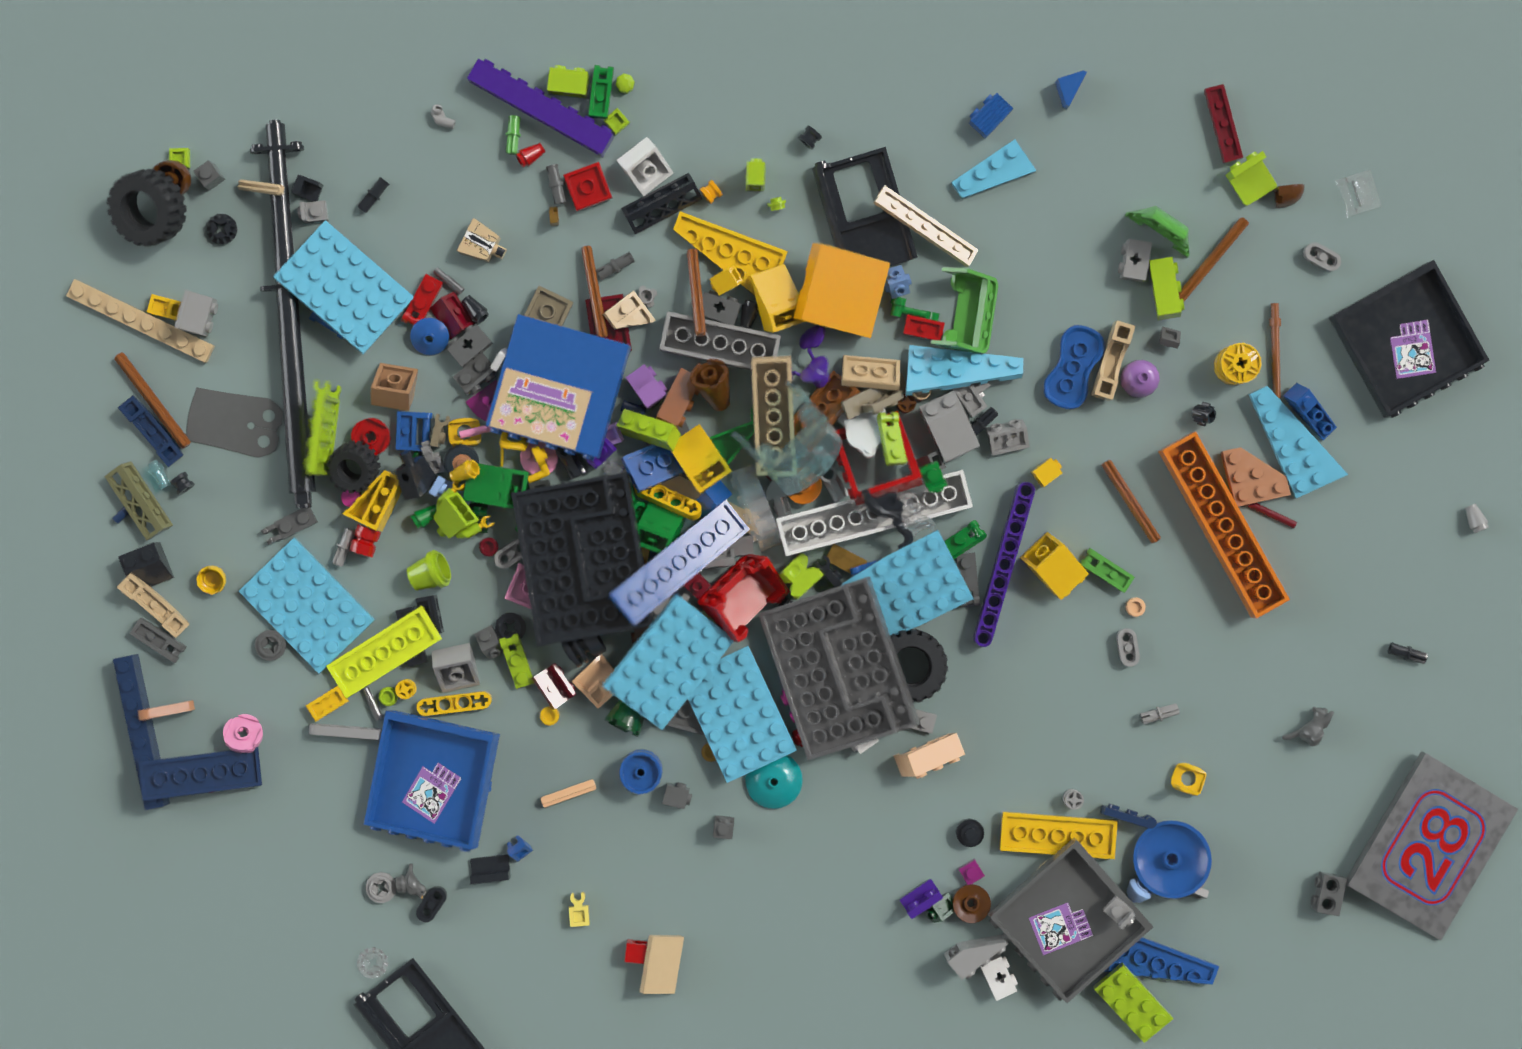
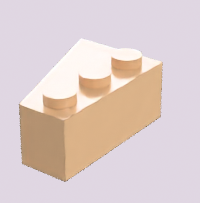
M949 733L928 741L927 744L918 748L913 747L907 753H898L893 756L901 777H916V779L926 776L929 770L937 771L944 767L943 764L947 762L952 764L959 761V757L965 755L957 733Z

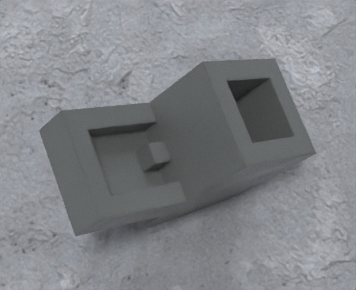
M796 474L777 478L767 488L766 501L774 499V511L778 514L779 518L792 514L787 496L801 492Z

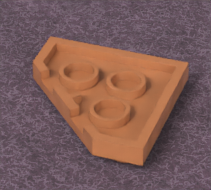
M1243 448L1220 452L1230 493L1238 507L1291 495L1285 475Z

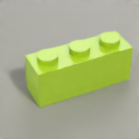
M1173 257L1149 260L1158 321L1181 317L1185 307L1183 299H1179L1178 292H1182L1180 280L1176 281L1175 274H1178L1177 262L1173 263Z
M626 409L623 410L616 425L625 436L674 451L681 436L673 424Z

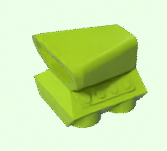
M804 553L798 554L778 573L784 583H792L790 585V595L796 600L824 575L819 568L809 567L807 569L808 557Z

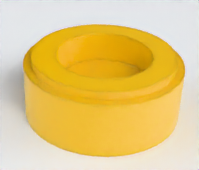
M546 706L540 712V720L545 725H554L559 720L560 715L557 708L553 710L551 706Z

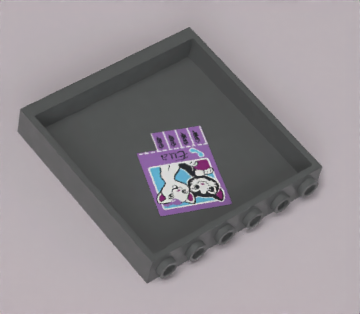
M1075 838L1070 840L988 913L991 917L989 922L994 928H1000L1004 932L1002 934L1003 938L1009 944L1011 942L1014 943L1016 946L1014 950L1021 958L1025 956L1029 960L1027 965L1034 973L1038 971L1042 975L1040 980L1047 987L1051 985L1055 990L1052 992L1059 1001L1063 999L1066 1004L1153 928L1152 924ZM1115 895L1134 911V921L1129 927L1125 926L1123 929H1120L1118 924L1103 911V908Z

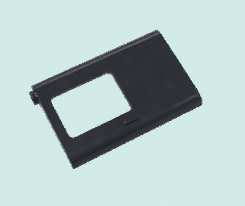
M886 147L833 163H826L825 160L815 163L812 171L835 248L890 263V266L918 258L909 227L884 210L882 213L848 222L834 178L835 171L869 162L878 192L881 191L882 187L886 186L900 196Z
M414 958L407 961L368 993L362 992L354 999L356 1001L353 1004L388 1049H485ZM401 976L408 978L436 1014L433 1020L410 1037L402 1031L377 999L379 993Z

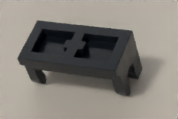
M437 594L416 598L417 607L423 606L438 633H443L444 628Z

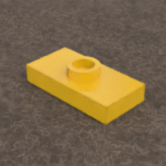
M336 686L307 704L306 708L314 721L317 722L349 702V700L345 698L339 686Z

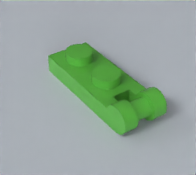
M1089 548L1086 552L1087 556L1084 560L1080 561V564L1116 589L1125 593L1135 577ZM1094 558L1098 560L1095 567L1090 564Z

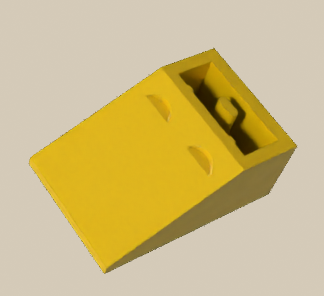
M785 264L750 275L764 331L774 333L806 322L793 318L799 293Z
M700 424L682 435L674 451H672L699 493H702L732 472Z

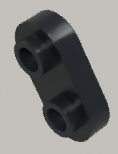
M432 887L416 910L417 918L420 921L430 922L434 919L447 899V892L443 887ZM436 892L440 893L441 898H435L434 894ZM428 908L430 910V914H425L424 909Z

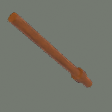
M1271 303L1269 327H1271L1272 385L1273 393L1281 400L1279 341L1281 318H1279V303Z

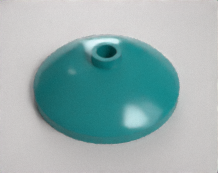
M786 755L746 774L745 783L750 797L757 804L765 808L778 809L791 804L797 798L802 788L803 778L797 762L791 756ZM776 778L778 780V783L776 785H772L770 782L771 779Z

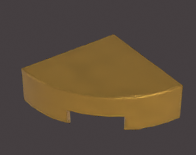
M549 207L551 226H559L558 207Z

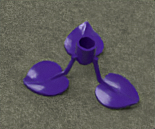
M815 325L806 330L801 336L799 345L802 349H807L812 360L801 373L792 371V381L793 376L796 375L804 382H812L817 388H822L827 384L829 380L828 359L825 356L814 357L812 353V348L818 347L824 339L825 326Z

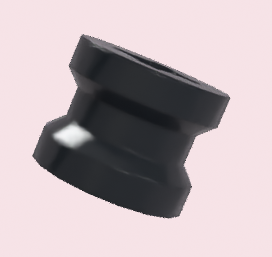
M807 125L805 132L800 134L798 139L809 149L813 150L815 143L820 141L822 136L814 128Z
M186 472L177 475L170 481L171 486H175L178 495L184 494L195 485L193 481L188 479Z

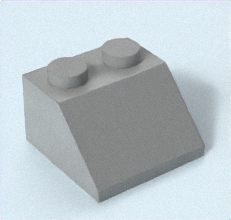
M185 290L175 328L207 337L208 333H211L213 329L212 318L213 314L215 315L218 310L217 300Z
M470 643L432 651L433 670L442 693L480 685Z

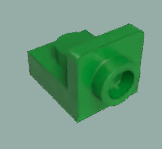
M937 461L919 467L926 489L930 493L941 492L944 490L943 487L948 486Z

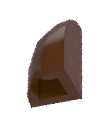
M1304 184L1276 187L1274 189L1276 208L1288 207L1297 203L1304 193Z

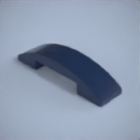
M134 395L118 407L129 422H132L157 451V455L168 467L184 455L168 432Z

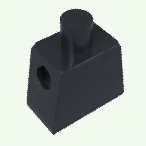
M406 450L399 454L403 464L396 469L395 473L404 499L409 500L420 498L433 486L437 476L424 456L412 457L410 450Z

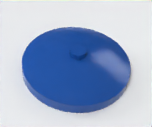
M1163 821L1157 823L1153 829L1148 828L1138 839L1133 855L1134 868L1142 884L1154 894L1172 899L1183 898L1199 890L1206 882L1212 865L1211 851L1206 839L1197 829L1180 821Z

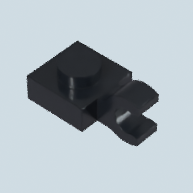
M824 555L823 558L827 563L820 565L817 561V568L823 571L835 588L841 586L842 575L837 569L834 571L831 569L830 559Z

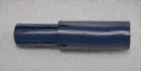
M123 507L112 519L119 524L129 513Z

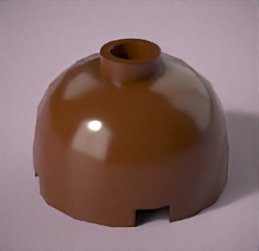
M166 160L153 167L156 172L161 171L165 173V177L170 176L174 180L173 183L175 185L178 184L180 187L181 195H184L189 190L191 174L188 168L181 162Z

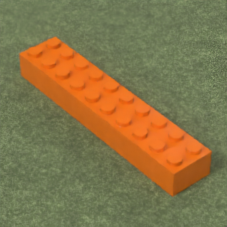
M1191 432L1159 450L1158 452L1250 617L1257 619L1289 601L1290 598L1197 432Z

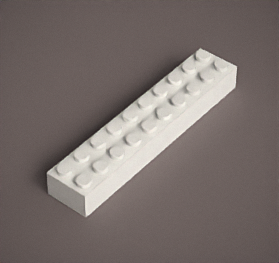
M960 470L943 475L948 486L943 487L944 490L938 493H930L926 489L923 480V485L897 493V498L904 502L901 514L904 525L973 507L964 471ZM854 499L776 519L785 556L895 528L892 524V518L872 513L865 503L856 506Z

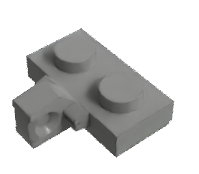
M989 382L979 385L972 383L971 386L954 388L952 391H955L959 401L972 418L988 407L982 397L985 396L983 391L991 385Z

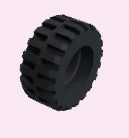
M141 169L122 176L121 179L113 183L114 187L110 188L109 195L111 197L107 198V205H109V209H107L108 215H111V223L113 226H116V231L120 235L123 234L125 236L124 239L128 242L133 241L135 245L150 247L173 238L183 228L182 224L186 220L184 213L187 212V206L183 202L185 198L184 195H181V189L178 184L175 185L173 183L174 180L170 176L165 177V173L161 171L156 172L154 169ZM140 191L147 194L156 206L157 219L155 224L147 221L138 209L137 197Z
M918 629L899 631L900 634L890 635L896 654L905 648H917L928 659L929 667L926 676L917 683H907L912 701L917 703L923 702L924 699L933 697V694L941 689L942 683H945L947 678L946 672H948L947 655L942 645L930 634Z

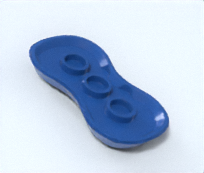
M1074 325L1064 332L1060 342L1059 361L1044 382V394L1052 404L1065 409H1075L1086 400L1090 372L1101 359L1105 350L1104 339L1100 333L1082 325Z

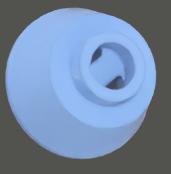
M1132 878L1129 881L1127 897L1130 901L1141 903L1151 898L1152 892L1142 884L1139 878Z

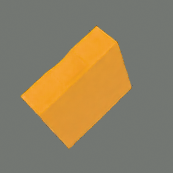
M812 243L806 266L805 281L799 293L793 318L871 338L890 263L821 243Z

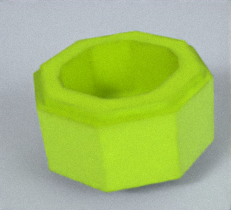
M623 73L617 77L616 87L619 92L628 94L633 91L635 82L631 75Z

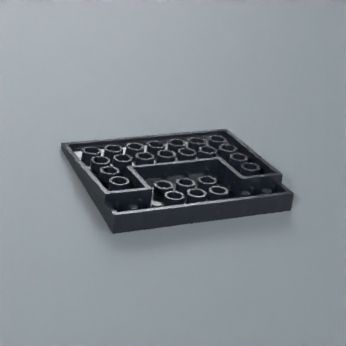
M628 473L604 475L511 493L537 646L646 628L653 623L654 617L653 611H651L633 626L609 596L610 593L645 566Z

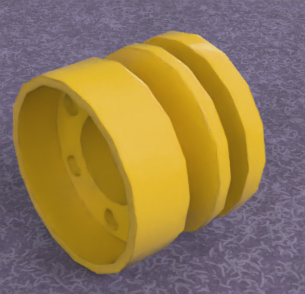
M1233 344L1222 349L1217 354L1214 361V371L1218 379L1225 384L1240 385L1255 379L1259 374L1262 365L1261 356L1249 344ZM1242 361L1243 365L1237 366L1236 363Z

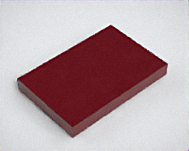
M623 294L601 297L603 312H606L623 299ZM585 299L590 334L597 336L591 300ZM605 318L608 334L605 339L627 344L631 347L629 328L613 329Z

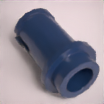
M624 400L620 410L623 412L626 409L645 415L646 407H643V404L637 405Z

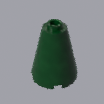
M620 699L608 713L605 721H609V724L626 733L631 731L633 736L639 737L644 716Z

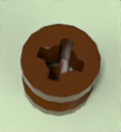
M903 394L904 398L898 400L896 406L900 412L909 413L915 409L916 399L913 395L905 396L906 394Z

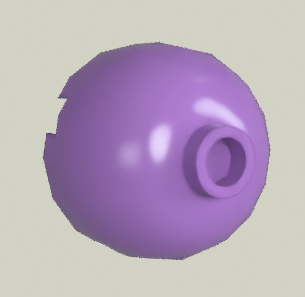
M1134 360L1124 367L1120 381L1122 388H1124L1129 396L1143 398L1151 395L1157 389L1160 377L1156 366L1151 362Z

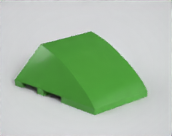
M1157 206L1126 212V217L1140 226L1146 224L1174 243L1172 248L1185 257H1189V229L1187 226Z

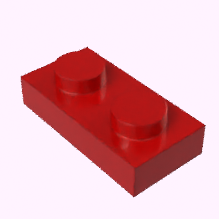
M907 315L903 334L941 341L945 323Z

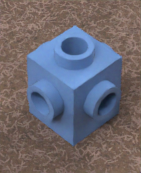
M901 265L889 268L884 286L885 292H889L892 299L909 294V285H912L909 274H905Z

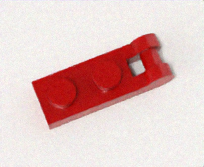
M425 274L401 321L414 326L417 321L426 318L444 283ZM414 311L419 313L418 318L412 316Z

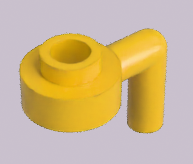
M539 446L531 449L541 471L529 475V483L540 480L550 474L545 462L548 456L545 449H540Z

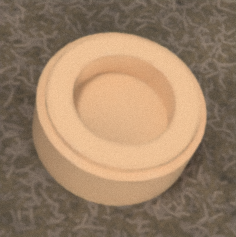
M1136 597L1130 598L1125 605L1126 612L1134 617L1141 616L1146 608L1144 601Z

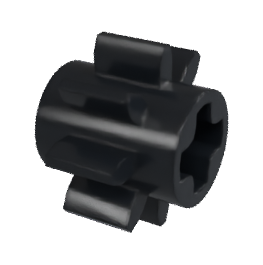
M1203 401L1201 405L1197 404L1192 410L1193 421L1197 422V425L1204 427L1207 423L1211 424L1216 418V411L1211 406V403Z

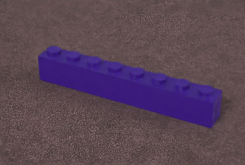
M477 59L467 77L471 84L601 157L605 155L614 139L611 129L604 125L599 127L594 124L595 120L586 115L583 118L578 115L576 109L570 106L568 108L562 106V102L555 97L550 99L544 96L545 92L541 89L528 87V83L523 79L518 78L516 80L512 78L510 72L503 68L498 70L491 61Z

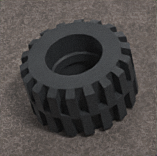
M352 440L348 443H343L333 452L328 459L330 461L327 462V467L329 468L327 474L331 475L330 481L336 483L335 487H341L343 492L348 490L349 493H354L355 491L359 493L368 488L377 478L380 472L378 469L381 467V464L377 462L379 456H375L374 453L376 451L369 449L370 445L367 443L362 445V441L355 443ZM346 459H351L358 463L361 468V474L351 472L347 467Z

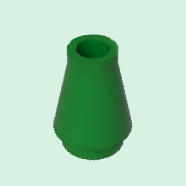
M436 505L414 511V514L410 516L417 529L424 528L434 519Z

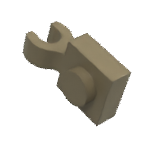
M436 414L430 446L440 448L446 438L443 428L449 424L450 416H446L445 422H440V414Z

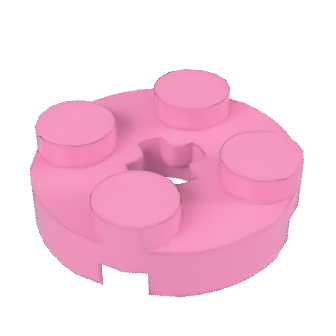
M539 442L538 445L529 443L527 449L520 452V461L524 470L529 472V474L541 471L531 449L539 446L540 449H545L548 456L545 462L551 474L558 464L559 457L556 454V450L546 448V444Z
M241 714L234 719L228 720L223 729L225 744L231 750L238 753L253 752L263 739L262 726L257 718L248 714ZM243 730H246V733L248 735L240 737L238 732H243Z

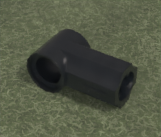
M557 447L556 454L571 480L586 472L577 454L563 456L560 453L561 448Z

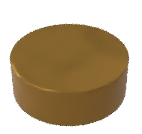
M706 743L701 750L702 757L708 762L716 761L709 743Z

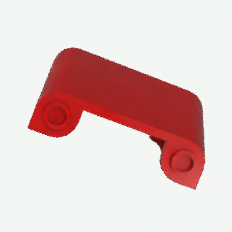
M748 554L740 558L735 565L699 598L698 604L726 632L732 641L740 642L747 637L748 629L746 625L768 603H781L790 591L768 557Z

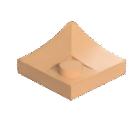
M601 654L587 665L572 680V683L599 709L614 695L603 686V683L615 669Z

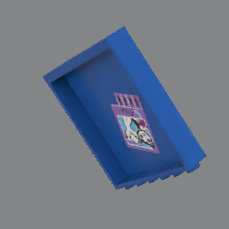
M396 710L386 711L364 825H368L370 829L381 831V829L388 830L387 833L399 835V833L406 834L405 837L409 839L423 838V842L426 843L440 842L443 847L452 848L457 846L460 851L471 852L472 849L478 848L500 734Z

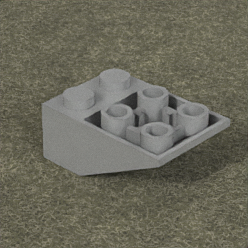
M1000 934L958 942L944 955L961 980L964 978L969 979L975 974V970L978 967L986 966L991 961L990 958L995 954H1001L1008 944Z

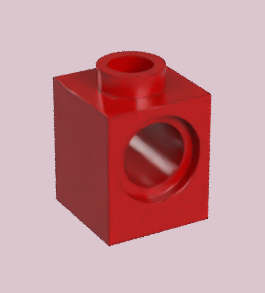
M628 939L625 962L644 964L648 941Z

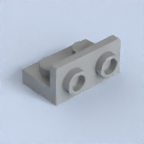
M1013 419L1008 423H996L986 427L992 456L1030 447L1027 427L1023 420Z

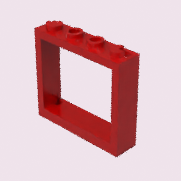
M900 415L899 427L907 466L911 475L868 488L873 497H880L888 492L899 493L923 485L922 476ZM841 428L832 431L833 439H830L833 450L837 449L839 455L836 456L839 467L843 466L844 472H842L844 483H849L850 489H847L851 500L854 499L856 506L864 504L861 491H858L841 442L847 439L846 429Z

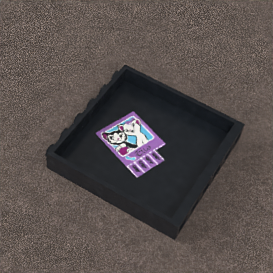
M1435 260L1421 265L1328 317L1383 417L1390 416L1394 418L1402 413L1401 409L1405 407L1410 409L1416 406L1419 399L1424 398L1426 400L1434 396V391L1437 389L1444 390L1452 385L1451 382L1455 379L1460 381L1468 377V372L1472 370L1476 372L1485 367L1484 363L1490 361Z

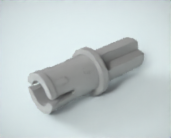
M345 528L340 543H337L338 548L332 560L333 564L343 566L351 542L355 537V531Z
M1172 704L1140 713L1141 720H1143L1142 723L1146 725L1178 715L1179 708L1177 704Z

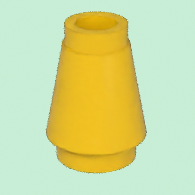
M467 460L453 471H450V478L453 482L476 478L480 473L479 466L476 461Z

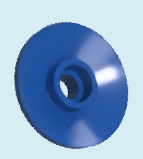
M423 318L412 327L410 339L414 348L420 353L436 355L446 348L449 342V332L440 320ZM426 336H431L433 340L427 341Z

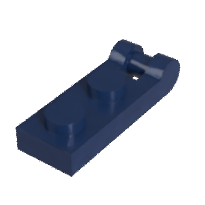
M1111 803L1108 806L1102 805L1100 811L1104 815L1149 829H1153L1157 825L1156 819L1150 815L1138 816L1137 811L1127 809L1125 812L1119 810L1120 806Z

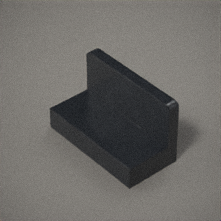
M508 854L477 857L470 860L472 873L470 884L505 881L511 878Z

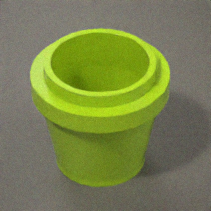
M436 550L427 552L425 557L407 567V576L411 586L416 591L434 587L443 588L450 583L451 570L444 555Z

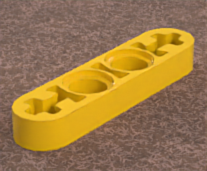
M633 484L634 493L638 497L689 520H696L702 514L699 502L662 485H656L638 493ZM662 492L664 496L658 499L654 497V494ZM678 499L681 501V504L673 506L671 501Z
M486 691L429 697L418 702L417 711L423 716L485 709L491 705L492 697ZM474 695V699H479L481 695H484V698H488V701L485 702V705H482V702L474 703L476 707H472L473 699L471 696ZM461 697L468 698V707L463 708L459 705ZM446 699L450 702L448 710L441 709V700ZM433 700H436L437 711H434L435 707L429 708L428 712H425V709H421L424 702L427 705L434 704Z

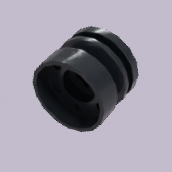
M600 636L561 642L564 652L578 668L583 665L580 657L586 663L590 661L587 652L590 651L593 656L598 657L607 651Z

